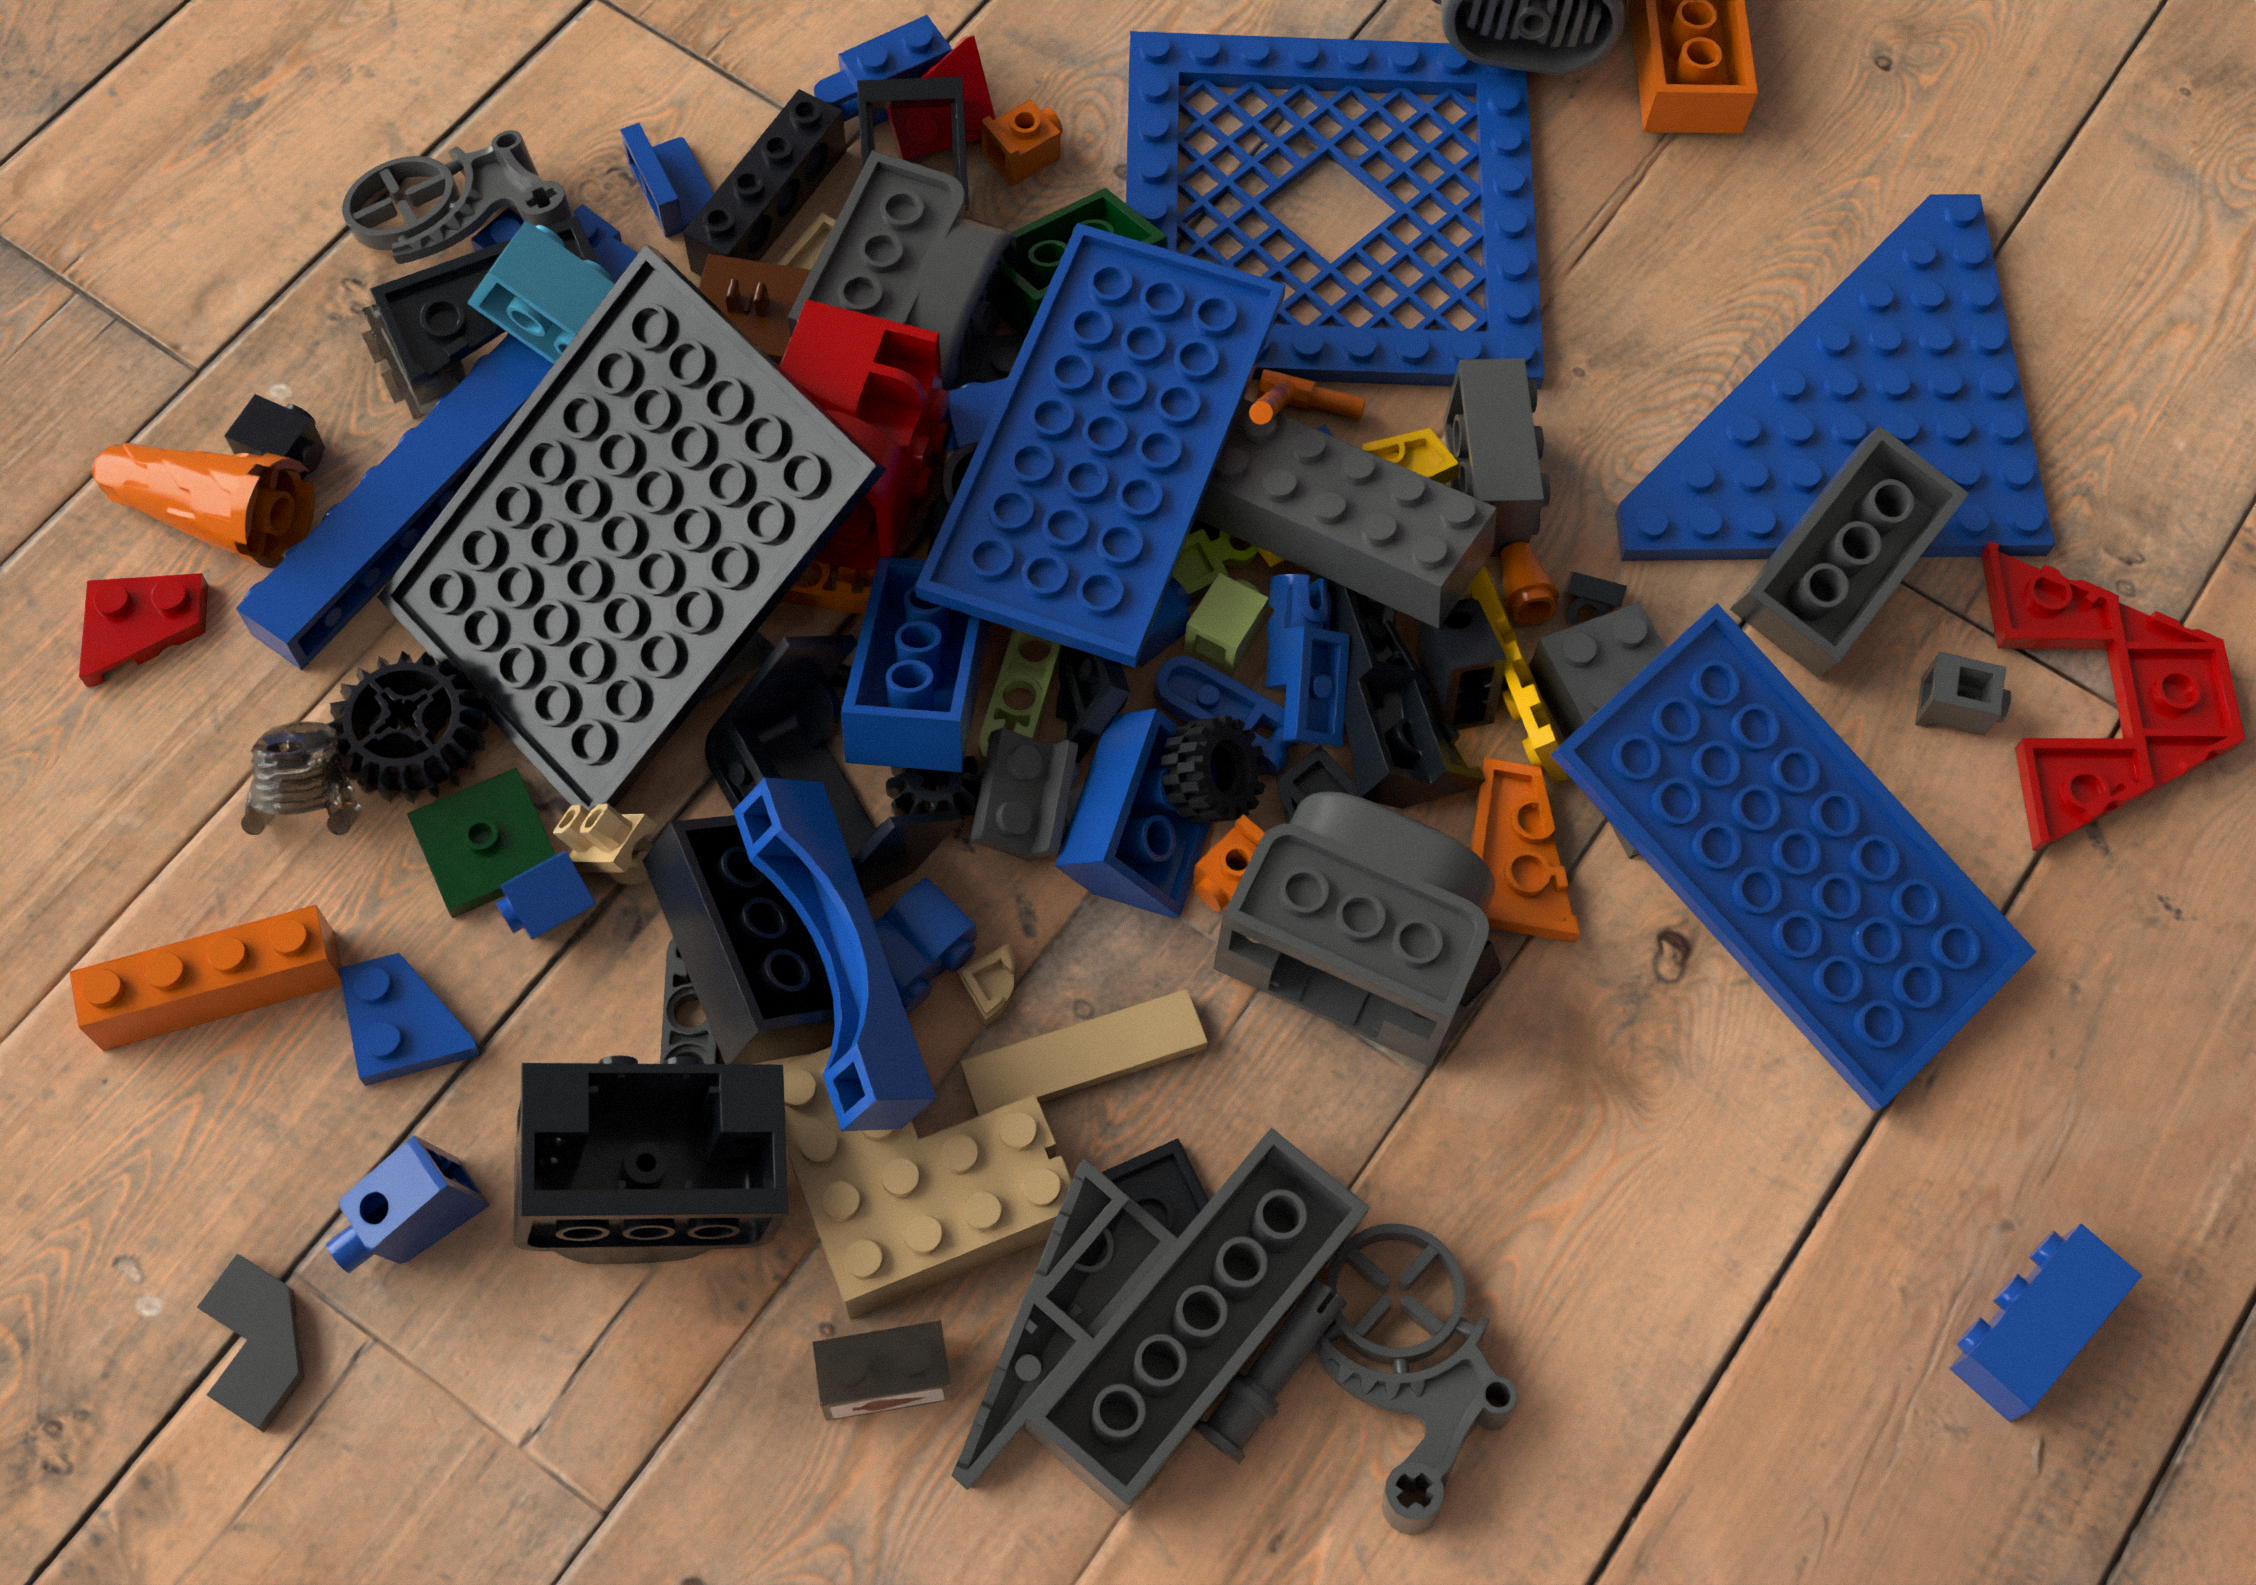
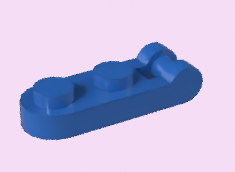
M1190 656L1171 658L1159 668L1156 675L1155 694L1160 706L1185 722L1220 716H1232V720L1240 719L1245 723L1243 730L1252 729L1257 736L1251 743L1252 747L1260 745L1262 747L1264 755L1257 757L1258 765H1266V773L1269 775L1278 776L1289 761L1287 752L1292 745H1299V743L1283 741L1284 707ZM1260 724L1273 731L1269 740L1255 733Z

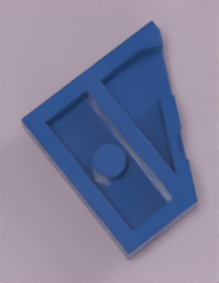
M400 953L339 968L358 1076L364 1086L481 1055L480 1048L475 1039Z

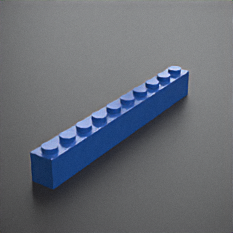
M609 234L595 248H592L598 264L610 274L611 281L614 284L638 254ZM509 332L489 354L480 357L474 364L471 372L452 391H448L440 397L433 411L416 428L406 431L400 438L397 447L379 465L368 469L363 475L360 484L341 503L329 508L323 516L321 523L302 542L294 544L284 555L283 561L263 581L254 584L247 591L243 601L236 607V610L251 635L300 670H303L393 577L554 364Z

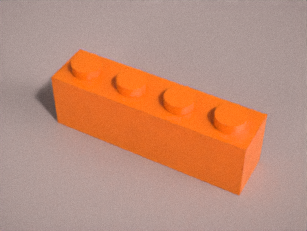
M316 905L69 971L78 1027L102 1051L342 985L339 971L341 962L335 933Z

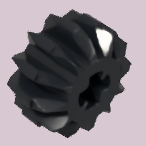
M974 755L965 757L962 772L891 767L894 777L888 778V781H886V794L894 799L891 803L894 816L955 809L958 810L962 818L963 815L975 816L982 778L976 775L979 772V762ZM934 784H936V791L925 789V787L930 785L931 789L935 790ZM939 784L945 785V788L941 789ZM964 818L954 828L958 832L964 827Z

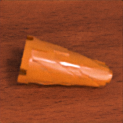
M123 443V446L117 444L107 447L97 455L92 465L93 478L100 490L107 494L109 500L142 511L160 522L181 530L215 548L238 555L247 563L270 569L276 568L283 561L284 556L281 555L288 546L292 547L294 544L302 542L308 536L314 518V483L301 480L299 475L303 471L309 472L308 469L300 461L272 453H266L263 456L247 453L226 455L207 451L192 450L188 452Z

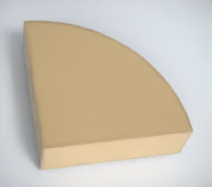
M1009 944L956 971L959 983L985 1027L1004 1012L1014 993L1016 982L1015 960Z

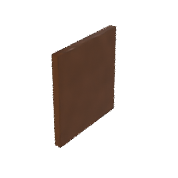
M708 254L698 289L772 360L781 361L790 341L787 317L811 270Z

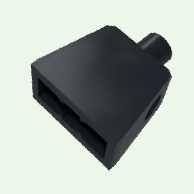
M1472 598L1459 600L1439 629L1422 621L1420 622L1416 650L1419 668L1432 688V692L1428 696L1432 709L1442 725L1453 723L1456 730L1494 723L1506 664L1504 651L1480 602Z

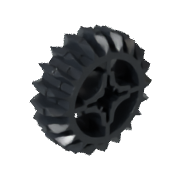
M402 650L396 664L389 665L386 659L379 656L378 670L369 673L358 667L357 677L360 682L357 685L341 683L340 693L345 701L330 703V713L334 721L326 724L327 734L332 741L330 752L335 761L341 764L340 769L344 776L352 782L357 781L363 792L371 795L378 790L382 798L391 803L399 792L402 791L406 800L414 804L419 790L427 789L431 796L438 798L439 783L447 780L450 784L459 787L460 777L457 770L459 768L475 770L476 760L471 752L485 750L486 741L482 732L488 730L489 725L485 712L480 708L484 701L479 691L470 689L473 684L471 678L464 671L456 674L454 664L449 662L448 659L436 664L434 657L425 651L418 661L414 663L411 656ZM381 712L379 720L369 728L374 718ZM451 716L447 730L440 740L435 743L434 740L437 733L446 726L444 720ZM396 718H399L406 726L414 725L420 736L416 735L410 727L403 729ZM368 729H369L370 732H371V734H369V735L366 737L367 731H368Z

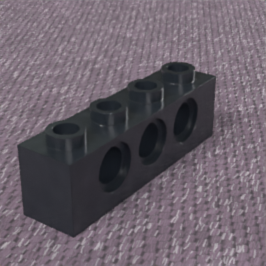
M798 89L683 231L690 270L702 276L708 254L758 262L761 260L847 151L843 111Z

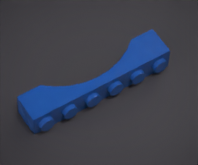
M764 777L733 812L750 862L773 882L794 907L811 934L825 965L833 995L835 1027L831 1054L822 1076L841 1131L902 1129L936 1099L825 786L823 782Z

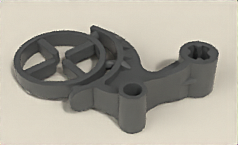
M508 130L498 134L492 140L491 146L465 154L463 150L455 146L449 150L452 161L446 165L436 159L423 156L402 157L380 164L362 175L350 187L342 205L343 217L355 239L369 248L392 250L397 264L419 260L454 246L479 229L494 212L506 206L515 207L523 221L527 220L534 226L541 225L546 227L575 217L564 188L556 182L541 181L521 134L515 130ZM459 171L465 176V185L461 196L453 178ZM410 177H431L405 191L412 207H418L442 196L438 204L428 214L417 220L396 181ZM386 186L407 225L387 230L370 229L396 217L398 214L389 198L361 210L365 202L374 193Z
M1381 1224L1357 1233L1337 1252L1328 1273L1327 1285L1332 1288L1330 1293L1335 1295L1337 1280L1345 1263L1350 1265L1377 1290L1386 1292L1390 1283L1389 1276L1359 1250L1380 1241H1405L1420 1246L1424 1250L1401 1274L1398 1284L1400 1290L1408 1291L1437 1259L1446 1270L1453 1288L1454 1304L1450 1318L1444 1324L1414 1297L1406 1294L1401 1299V1310L1429 1333L1432 1338L1421 1344L1405 1348H1391L1375 1344L1365 1338L1391 1309L1392 1300L1389 1296L1384 1295L1380 1297L1353 1328L1346 1321L1340 1310L1332 1324L1325 1330L1311 1351L1328 1375L1349 1394L1372 1407L1386 1412L1412 1416L1423 1424L1425 1428L1424 1439L1403 1463L1391 1471L1386 1480L1382 1499L1383 1514L1390 1526L1402 1534L1416 1535L1424 1533L1435 1523L1442 1506L1446 1483L1468 1436L1478 1424L1484 1429L1491 1431L1500 1430L1505 1427L1510 1421L1518 1396L1514 1384L1505 1377L1497 1376L1478 1348L1490 1319L1481 1315L1477 1324H1474L1461 1317L1465 1301V1285L1461 1269L1450 1250L1439 1239L1417 1227L1404 1224ZM1454 1332L1468 1338L1463 1346L1445 1361L1428 1369L1410 1373L1409 1363L1425 1359L1437 1352L1449 1341ZM1341 1337L1351 1348L1363 1356L1378 1362L1393 1364L1394 1373L1380 1372L1359 1365L1339 1352L1331 1343ZM1487 1400H1496L1503 1407H1494ZM1418 1488L1424 1492L1425 1496L1422 1505L1415 1502L1409 1508H1406L1400 1503L1403 1491L1411 1494Z

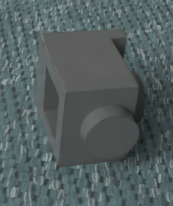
M1939 651L1921 677L1915 725L1927 727L1929 723L1985 736L1996 722L2002 723L2010 707L2011 691L2004 689L2006 667Z

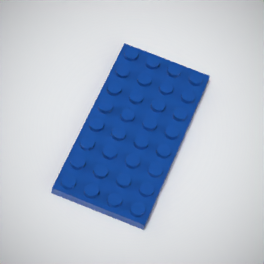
M1077 223L915 584L916 598L1136 668L1283 302L1285 284Z
M1718 603L1700 616L1550 754L1872 1111L1883 1109L2036 953V950Z

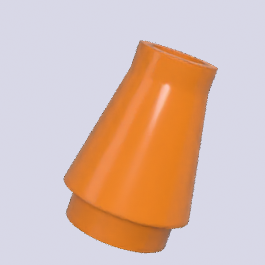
M1520 541L1507 545L1500 553L1503 565L1505 610L1521 625L1542 623L1551 618L1556 612L1559 592L1534 555L1529 543Z

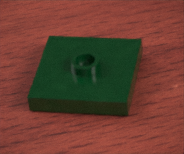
M517 767L407 813L446 908L452 918L505 896L499 885L556 855Z

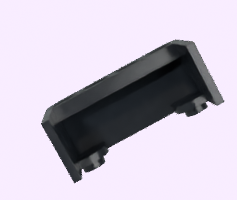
M853 635L783 637L710 729L705 742L706 761L732 810L745 799L764 777L823 782L864 898L913 874L963 818L957 809L888 817L875 830L826 745L839 727L842 710L839 698L830 684L829 678L858 643Z

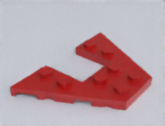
M1988 542L1981 552L1997 649H2106L2123 738H2022L2017 744L2015 752L2033 851H2039L2236 749L2245 740L2223 639L2200 629H2188L2182 626L2176 619L2154 611L2151 616L2119 603V595L2084 580H2070L2064 577L2058 569L2044 564L2039 569L1998 551L1999 544L1995 542Z

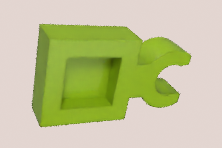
M1202 528L1188 536L1172 577L1182 585L1192 599L1207 592L1219 573L1229 577L1225 568L1226 565L1233 568H1241L1250 564L1258 552L1256 546L1238 551L1231 546L1229 541L1232 538H1236L1235 536L1221 531L1218 539L1210 541L1205 530Z

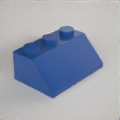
M1157 708L1114 715L1103 729L1055 867L1094 895L1170 918H1177L1181 916L1193 879L1195 864L1199 861L1211 823L1195 824L1189 822L1190 817H1181L1176 812L1180 803L1170 804L1166 796L1173 791L1172 785L1163 786L1161 776L1169 775V767L1161 766V756L1171 754V751L1164 747L1167 738L1176 737L1173 730L1178 725ZM1211 756V774L1216 785L1217 768Z

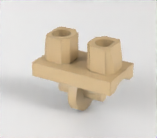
M598 804L591 811L582 805H572L554 829L553 834L573 849L569 857L578 872H608L613 880L621 884H639L649 877L642 860L653 846L644 836L653 833L658 824L646 814H620L609 804Z

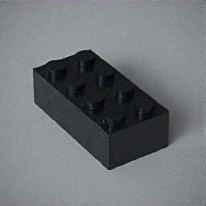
M735 815L671 821L642 861L724 1063L755 1064L816 1053L831 1047L835 1027L833 995L825 965L811 934L794 907L773 882L750 862Z

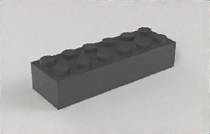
M1243 399L1196 519L1439 629L1494 550L1497 507L1279 413L1266 424H1256L1249 415L1250 407L1254 403Z
M1271 1127L1026 1419L1025 1432L1118 1513L1124 1516L1191 1434L1198 1422L1204 1418L1226 1391L1233 1378H1236L1238 1373L1243 1370L1311 1286L1314 1278L1320 1275L1340 1248L1359 1227L1370 1207Z

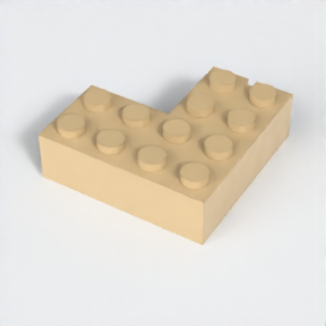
M832 1046L783 1065L786 1153L850 1319L1049 1239L1072 1180L1062 1156L1056 1157V1142L1035 1094L922 1139H918L912 1121L902 1129L841 1131L822 1076L831 1054Z

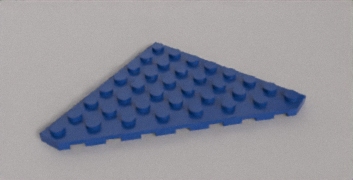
M1930 194L1620 502L1615 517L1621 561L1769 559L1854 449L1879 425L1969 493L1921 557H1981V552L1988 542L1999 544L1998 551L2008 556H2047L2055 543L1980 194Z

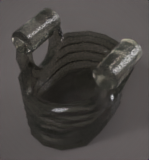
M294 722L272 727L255 742L251 749L253 754L251 760L253 764L251 771L253 780L245 804V815L241 820L242 829L249 835H259L274 819L276 814H304L324 808L327 809L329 815L327 827L330 832L339 836L348 833L360 817L362 808L356 801L355 791L349 778L340 769L342 760L339 758L340 751L337 750L336 746L338 743L335 741L337 739L335 738L337 730L320 722Z

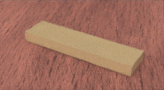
M1185 989L962 1060L960 1065L976 1115L980 1116L1033 1094L1036 1095L1038 1102L1041 1103L1207 1049L1208 1041L1189 991Z

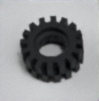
M1232 716L1184 722L1185 725L1177 726L1173 730L1176 737L1167 738L1164 747L1171 751V754L1161 756V766L1169 767V775L1161 776L1163 786L1172 785L1173 791L1166 796L1170 804L1180 803L1176 812L1181 817H1190L1189 822L1195 824L1233 821L1239 819L1243 814L1245 816L1250 815L1248 810L1256 809L1260 803L1254 795L1263 794L1265 784L1258 781V776L1266 775V765H1258L1257 757L1264 755L1261 745L1253 747L1251 745L1257 737L1252 729L1243 730L1245 723L1240 719L1232 720ZM1211 756L1217 768L1216 785L1211 774Z

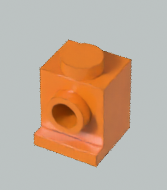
M1031 99L994 120L988 116L981 120L982 155L1012 187L1060 159L1061 134L1063 133L1061 121L1053 109L1045 107L1040 110Z
M1244 814L1235 822V827L1195 864L1192 882L1195 885V891L1200 899L1215 911L1226 910L1260 839L1265 834L1263 830ZM1233 860L1243 870H1233L1227 864Z

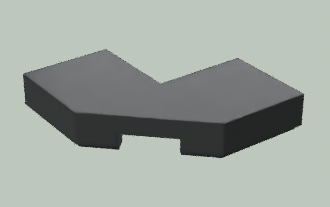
M237 1253L197 1306L202 1312L247 1340L207 1393V1396L264 1433L304 1379L302 1354L298 1348L295 1324L297 1313L294 1290Z

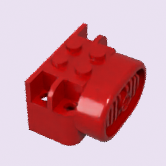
M806 299L779 366L886 468V471L814 560L823 564L827 562L830 566L837 568L843 566L855 570L876 569L879 556L893 557L895 555L908 518H915L921 500H927L930 495L935 475L934 464L944 467L947 459L946 449L951 434V422L944 421L948 409L950 393L942 388L939 333Z

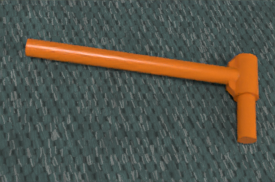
M1264 369L1257 392V397L1260 399L1250 407L1249 415L1254 423L1263 425L1268 423L1285 405L1305 410L1313 407L1361 420L1366 399L1315 386V381Z

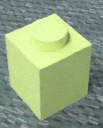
M1219 573L1187 622L1184 650L1233 675L1264 626L1269 597L1261 594L1253 584L1245 580H1233Z

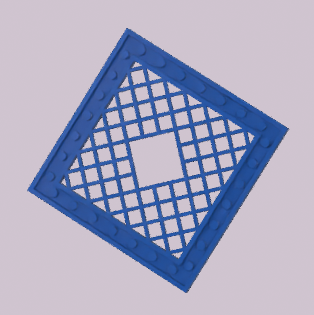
M1130 31L1126 204L1167 236L1168 250L1177 252L1178 232L1192 244L1189 249L1182 253L1191 257H1197L1202 253L1215 264L1239 270L1236 267L1251 255H1254L1269 268L1261 276L1262 278L1275 280L1279 277L1296 291L1282 302L1275 322L1279 319L1283 324H1273L1252 379L1260 380L1263 370L1267 369L1315 382L1452 386L1459 360L1525 358L1527 379L1535 380L1537 389H1541L1544 380L1526 71L1489 67L1474 63L1460 55L1450 43ZM1179 86H1189L1179 94ZM1217 87H1230L1239 89L1233 92L1230 96H1227ZM1267 89H1283L1288 91L1277 98ZM1201 91H1204L1218 103V105L1204 115L1188 103L1189 100ZM1317 91H1337L1338 93L1327 100ZM1252 92L1268 105L1254 117L1237 104ZM1367 93L1388 94L1377 102ZM1301 94L1318 107L1304 119L1287 106ZM1417 95L1438 96L1427 104ZM1350 96L1368 109L1354 121L1337 108ZM1465 96L1474 97L1475 104ZM1400 98L1417 111L1403 123L1387 110L1389 106ZM1449 100L1467 113L1453 125L1436 112L1437 109ZM1180 111L1194 123L1178 134V115ZM1227 111L1244 124L1229 136L1212 123ZM1276 113L1293 126L1279 138L1262 125ZM1326 115L1343 128L1329 140L1312 127ZM1375 117H1378L1393 130L1379 142L1362 129ZM1425 119L1429 120L1443 132L1429 144L1412 131L1414 127ZM1474 121H1476L1477 144L1461 132ZM1202 130L1218 143L1204 155H1201L1187 143V141ZM1251 132L1269 145L1254 157L1237 144ZM1301 134L1319 147L1305 159L1301 158L1287 146ZM1351 136L1369 149L1355 161L1337 148ZM1400 138L1406 140L1419 151L1405 163L1388 150ZM1451 139L1469 153L1455 165L1437 151ZM1178 150L1193 162L1179 174ZM1227 151L1243 164V166L1228 177L1212 164V162ZM1277 153L1294 166L1279 179L1262 165ZM1326 155H1329L1396 211L1331 264L1262 206ZM1377 156L1395 170L1381 182H1378L1363 169ZM1427 158L1445 172L1431 184L1413 171ZM1476 161L1478 163V184L1463 172ZM1200 171H1204L1218 183L1217 186L1204 196H1201L1186 183ZM1252 172L1269 186L1254 198L1237 185ZM1402 178L1420 191L1419 194L1406 204L1388 190ZM1452 180H1455L1470 193L1457 206L1439 192ZM1177 190L1193 203L1178 216ZM1226 192L1230 193L1244 205L1229 218L1212 205L1214 201ZM1428 199L1447 213L1433 225H1430L1414 211ZM1478 201L1480 204V225L1465 213ZM1201 211L1218 225L1203 238L1186 225L1188 221ZM1252 213L1269 227L1254 240L1236 226ZM1403 219H1406L1422 233L1408 245L1389 231ZM1454 221L1458 222L1473 235L1459 247L1440 233ZM1226 233L1244 247L1228 260L1211 246ZM1277 235L1295 249L1280 262L1262 248ZM1379 238L1397 252L1396 255L1383 265L1379 264L1364 251ZM1430 240L1448 254L1447 257L1434 267L1415 253ZM1479 243L1482 246V267L1467 255ZM1302 257H1305L1321 271L1306 284L1288 270ZM1354 258L1372 272L1370 276L1357 286L1339 271ZM1405 260L1423 274L1409 288L1390 273ZM1456 262L1475 277L1461 289L1457 288L1442 275ZM1329 278L1347 293L1332 306L1314 292ZM1379 281L1384 282L1399 295L1384 308L1366 294ZM1432 282L1450 297L1436 310L1417 295ZM1481 285L1484 288V309L1468 297ZM1303 299L1321 313L1309 325L1301 324L1288 312ZM1355 301L1373 315L1361 327H1355L1340 314ZM1406 303L1410 304L1425 317L1412 329H1407L1392 316ZM1458 304L1477 319L1464 331H1459L1444 318ZM1331 321L1335 326L1325 325ZM1381 323H1383L1387 328H1376V327H1378ZM1433 325H1435L1439 330H1428V329H1429L1430 327H1432Z

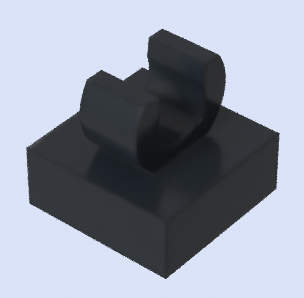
M1570 571L1564 593L1579 597L1569 603L1566 609V621L1574 624L1578 610L1585 605L1593 606L1597 610L1598 617L1609 613L1606 604L1621 607L1627 586Z

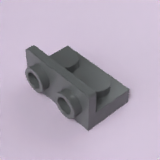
M1005 728L992 731L970 842L1028 861L1057 854L1068 830V820L1065 816L1069 794L1078 777V765L1076 763L1078 744L1065 740L1050 745Z

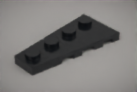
M577 216L546 226V228L552 230L563 240L564 247L581 260H590L598 264ZM511 239L370 288L413 391L506 332V330L467 304V302Z

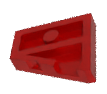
M974 35L963 37L956 43L957 46L920 77H962L966 143L981 139L982 119L988 116L992 120L996 119ZM950 107L886 109L899 159L908 160L952 147Z
M203 574L88 580L79 677L86 687L97 686L105 682L102 676L103 673L134 659L137 665H140L159 656L169 646L182 645L204 634L206 629L208 583Z

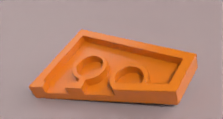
M1484 757L1480 769L1486 781L1477 790L1470 849L1487 864L1495 880L1494 896L1485 914L1488 919L1489 928L1576 943L1580 936L1576 915H1572L1567 895L1568 880L1565 868L1560 865L1554 839L1556 829L1541 767Z

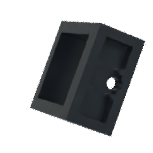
M962 77L857 80L862 169L871 151H875L873 109L950 107L954 177L963 185L965 211H969Z

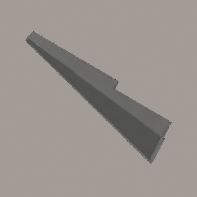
M1085 1158L1077 1166L983 1401L980 1404L963 1450L951 1475L967 1490L1017 1433L1031 1412L1178 1239Z

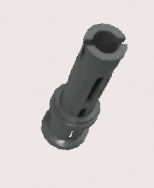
M1316 1278L1311 1282L1308 1291L1247 1374L1244 1376L1238 1373L1236 1378H1233L1228 1385L1230 1391L1207 1422L1199 1421L1194 1428L1209 1443L1239 1465L1245 1458L1243 1448L1265 1419L1273 1420L1278 1413L1276 1409L1279 1403L1275 1400L1339 1311L1347 1305L1345 1299L1338 1293H1335V1295L1330 1293L1332 1288Z

